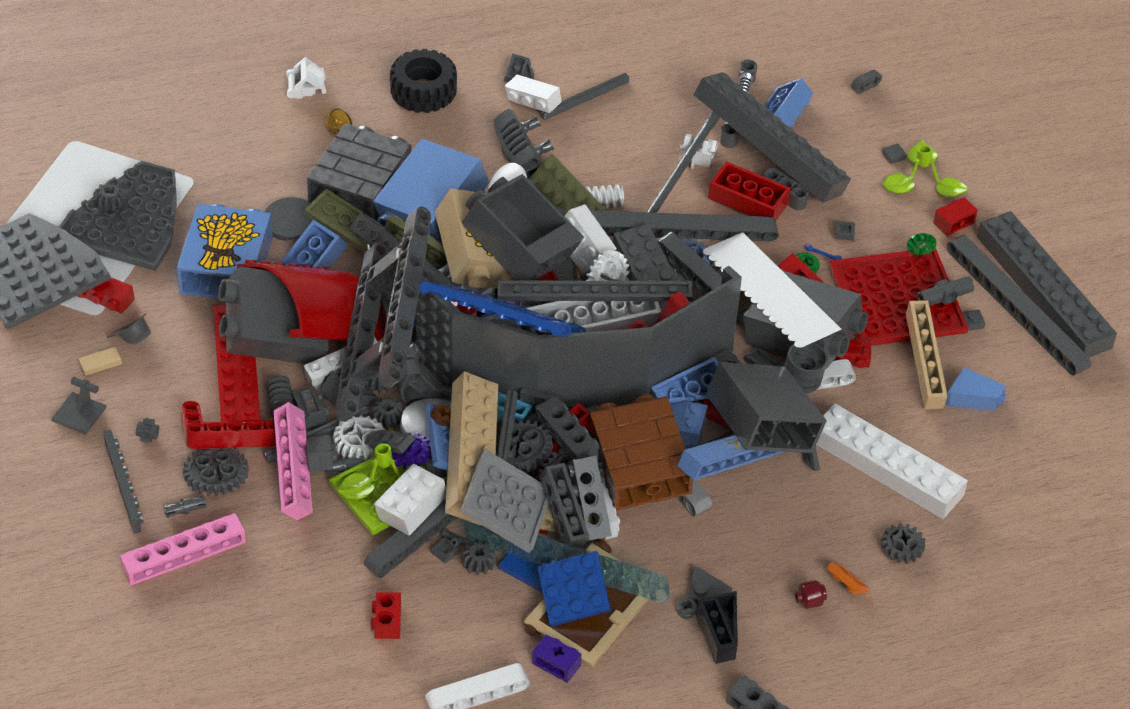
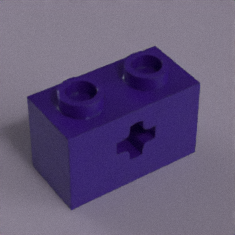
M546 634L532 651V664L568 683L581 666L582 653L573 647L561 643L559 639L552 638Z

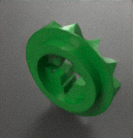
M928 233L913 235L907 241V249L910 254H915L916 257L918 255L924 256L926 253L931 254L933 250H936V239Z
M810 253L796 254L804 264L807 262L809 269L815 274L820 268V262L816 256Z

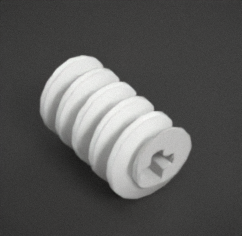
M615 184L614 190L611 185L607 186V190L603 185L600 186L599 190L597 186H594L592 191L589 186L586 187L601 204H605L606 208L609 207L610 203L616 208L617 202L623 207V186L620 189L619 185Z

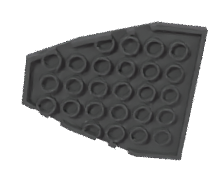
M140 161L134 167L125 170L124 175L116 179L114 177L107 182L108 184L113 182L116 185L121 184L126 192L125 205L121 206V209H115L114 212L112 210L107 212L105 209L100 210L95 203L94 192V196L88 201L86 199L82 201L81 207L76 211L72 209L59 227L95 250L100 256L156 271L172 244L177 208L175 170Z
M28 213L0 227V317L7 330L111 279L108 270L95 250L55 224Z

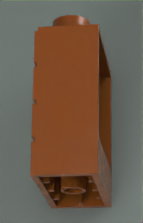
M643 395L635 399L632 404L617 407L614 403H605L597 407L594 412H590L589 435L591 438H595L599 444L598 459L602 463L603 477L613 501L612 505L613 507L615 506L616 511L692 494L693 479L677 466L681 459L680 455L686 448L667 396L655 398L652 395Z

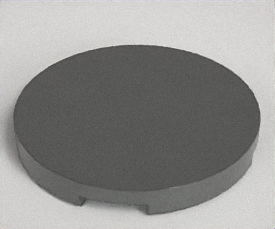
M297 197L282 198L271 203L265 212L271 213L272 236L283 241L300 238L313 221L304 215L305 209L311 203Z

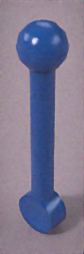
M809 244L805 247L806 251L809 252L813 251L834 260L842 259L840 255H831L815 249Z

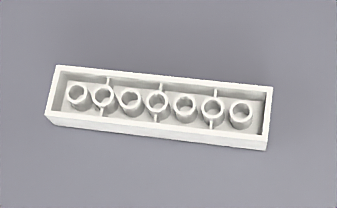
M836 403L823 415L827 421L816 445L941 519H944L964 496L968 480Z

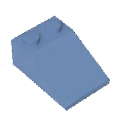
M313 220L280 263H285V266H288V264H299V267L302 265H312L313 268L329 267L338 260L348 245L338 235Z
M689 401L671 403L670 406L685 447L693 448L698 446L706 422L708 405Z

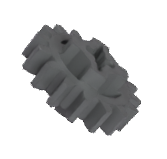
M901 523L898 524V527L891 525L890 530L886 528L885 533L882 535L881 548L885 549V555L890 554V560L897 558V563L904 560L908 564L909 559L916 562V557L921 558L926 546V539L922 538L923 533H917V527L909 528V524L905 527Z

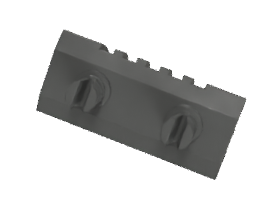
M508 108L494 119L496 134L505 156L510 163L522 166L526 172L527 179H529L542 164L541 154L554 150L550 139L535 146L532 145L528 138L527 132L541 126L537 116L522 123L518 120L514 111Z

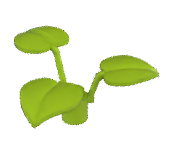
M923 140L913 146L908 153V160L915 164L910 177L896 173L888 176L882 184L890 192L898 194L907 193L915 186L911 180L914 177L918 164L921 167H927L931 164L936 183L939 184L936 186L938 194L944 197H955L968 190V187L957 179L946 177L942 181L939 180L934 161L937 160V153Z
M388 444L376 446L375 450H373L375 460H373L374 465L370 478L368 479V476L363 473L351 474L337 488L338 493L350 499H363L369 496L374 491V485L371 482L374 480L377 465L382 468L392 465L399 479L401 475L392 458L391 447Z

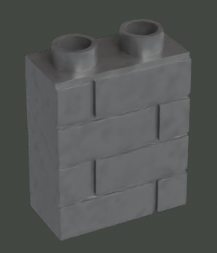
M345 123L307 177L308 201L312 203L325 189H328L378 221L379 214L373 200L411 153V144H408L403 138L398 136L390 138L374 133L367 126L355 127Z

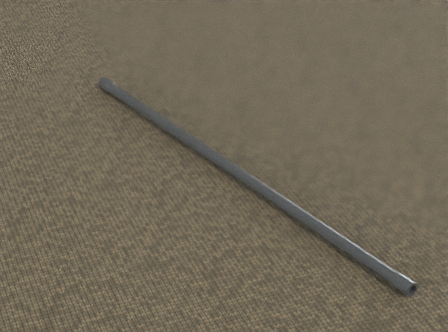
M715 112L709 114L701 130L647 212H658L697 150L719 120V116Z

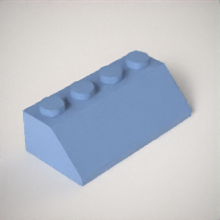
M800 78L777 87L765 103V106L772 114L778 116L784 124L792 127L795 124L796 118L803 113V108L810 103V98L814 93L805 81Z

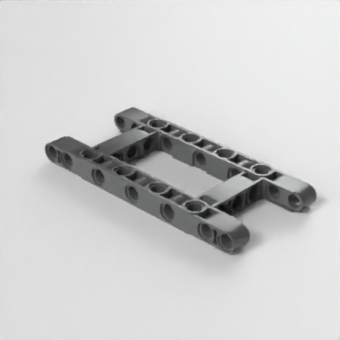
M423 206L418 207L407 217L403 239L397 247L388 252L387 247L383 243L377 242L364 254L335 406V415L340 421L346 422L359 412L365 384L378 375L381 385L386 388H391L404 377L431 222V213ZM394 281L385 334L380 341L373 345L381 294L383 293V288Z

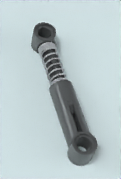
M746 59L740 63L737 84L741 85L747 93H749L751 84L756 80L757 63L755 61ZM724 121V125L721 128L720 143L726 148H733L738 144L739 132Z

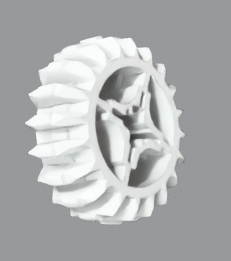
M362 414L360 417L353 416L352 419L346 422L340 421L339 425L335 427L333 442L336 444L338 455L348 459L364 457L365 461L368 458L374 457L373 449L367 443L375 432L379 430L385 431L382 424L378 423L376 418L371 420L370 416L363 418Z

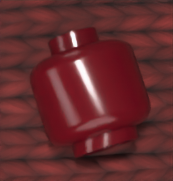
M817 580L799 584L798 591H795L796 602L800 603L804 609L822 606L824 600H827L824 584H820Z

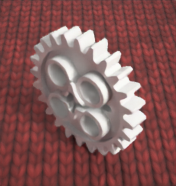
M614 250L603 251L602 255H598V261L593 260L594 266H590L591 272L587 273L589 279L586 280L629 281V278H626L630 271L626 270L629 267V264H626L627 259L620 252Z

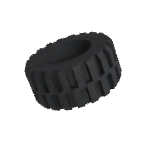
M415 49L410 53L409 51L404 53L403 56L400 55L390 69V91L393 99L401 107H405L409 111L414 110L416 113L436 112L440 108H445L448 103L450 104L457 93V71L455 64L449 57L446 58L445 54L438 53L436 50ZM427 79V80H431V81H430V82H417L416 80Z

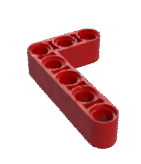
M186 401L182 404L181 423L186 446L191 449L276 446L274 420L203 422L199 403Z

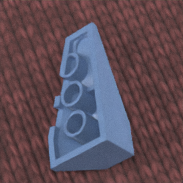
M713 357L652 386L650 389L656 398L667 396L670 404L709 399L706 393L719 362L716 357Z

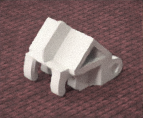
M303 58L294 66V69L287 70V96L289 98L302 99L304 96H312L316 94V89H321L322 94H326L324 68L318 67L317 64L308 58ZM295 79L300 80V81L295 85Z
M686 134L684 144L680 145L679 161L695 139L693 135ZM710 139L703 141L700 146L702 149L699 148L690 161L691 169L694 168V165L710 168L717 151V141Z

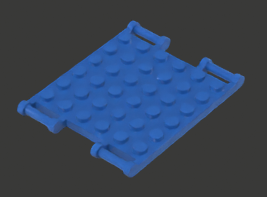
M426 281L419 285L422 293L440 294V299L458 302L457 304L476 308L477 311L495 314L496 317L505 320H514V323L533 326V329L551 332L554 336L568 337L571 333L587 332L582 326L458 286L441 285Z

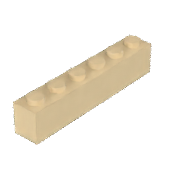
M928 300L909 301L906 318L924 410L943 409L947 399V391Z

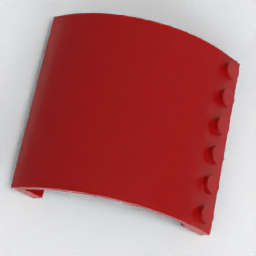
M245 260V264H237V269L241 266L271 271L286 285L296 305L300 329L290 330V338L347 341L359 277L349 272L327 270V267L313 268L312 265H302L299 267V264H288V266H285V263L271 264L269 261L256 263V260ZM381 305L374 332L377 341L384 337L386 328Z

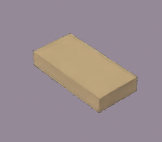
M116 347L78 358L85 376L122 365V360Z

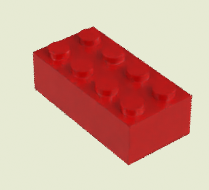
M726 161L710 182L708 199L749 216L773 217L776 221L789 204L791 188Z

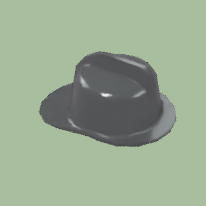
M146 313L134 322L111 333L107 338L119 335L127 343L137 344L151 334V330L144 319Z

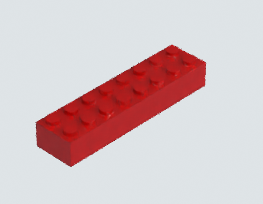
M226 304L213 305L221 422L261 421L256 357L227 353L226 338L221 337L219 333L221 318L226 314Z

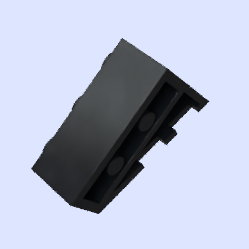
M737 591L698 599L696 616L715 663L735 660L738 646Z

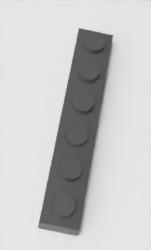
M111 430L103 431L107 452L133 534L141 532V523H144L141 511L137 512L136 509L139 508L137 497L132 496V493H134L132 481H127L129 473L127 466L122 465L124 463L123 453L117 450V448H120L117 436L113 437Z

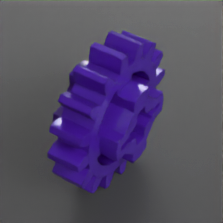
M417 432L413 436L415 440L403 454L392 452V458L397 468L402 465L403 470H405L412 464L421 467L420 463L428 462L427 458H431L432 455L430 440L426 438L425 434L420 436Z

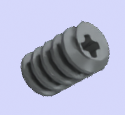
M281 375L267 381L266 390L269 413L274 418L275 409L288 402L293 404L289 378Z

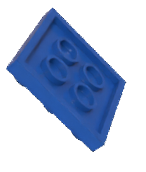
M597 550L538 566L551 627L611 611Z

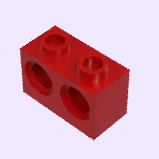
M376 592V601L372 600V613H375V618L371 617V630H375V639H400L401 592Z

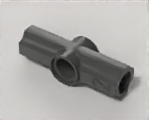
M970 276L951 282L946 279L941 280L934 287L918 292V301L928 300L929 306L940 302L950 304L958 296L974 291L973 280Z

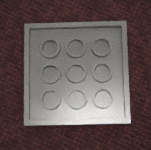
M485 449L478 460L460 512L529 553L534 548L548 506V500L541 482Z

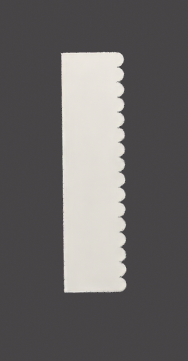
M743 232L703 250L705 255H710L709 259L711 261H716L715 265L721 267L722 272L723 268L729 265L742 276L740 290L745 291V296L752 297L751 302L758 303V309H764L763 314L770 316L769 320L776 322L775 326L777 328H783L782 333L789 335L788 339L795 341L794 345L796 347H804L841 330Z

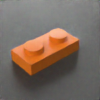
M831 562L827 567L832 573L831 576L835 580L845 583L847 585L846 589L852 594H865L869 589L866 584L842 564Z

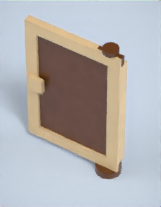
M596 539L582 554L598 551L611 611L551 627L545 600L543 599L525 619L523 624L526 626V633L530 636H535L537 633L544 638L547 634L552 638L559 639L561 643L577 649L582 653L581 662L590 668H593L659 588V584L610 554L612 552L611 547L602 539Z

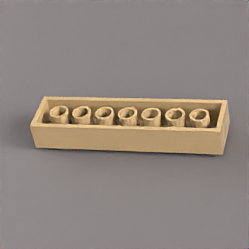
M464 371L452 383L445 513L481 526L478 522L461 513L460 509L481 453L485 449L494 455L496 453L498 384Z

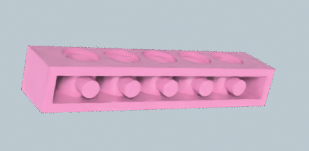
M288 402L274 410L281 512L298 521L313 513L305 414L303 410Z
M235 513L223 516L215 521L204 523L196 528L185 530L177 535L166 537L158 542L147 544L144 547L120 555L121 568L131 586L246 543L245 530Z

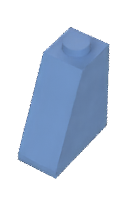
M964 367L949 389L945 405L996 411L999 404L1003 405L1007 395L1004 394L1006 386Z

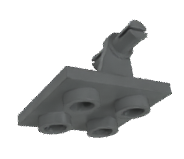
M73 377L71 385L80 387V395L72 392L52 417V422L86 435L107 407L105 404L90 399V392L96 394L99 386L91 384L89 380Z

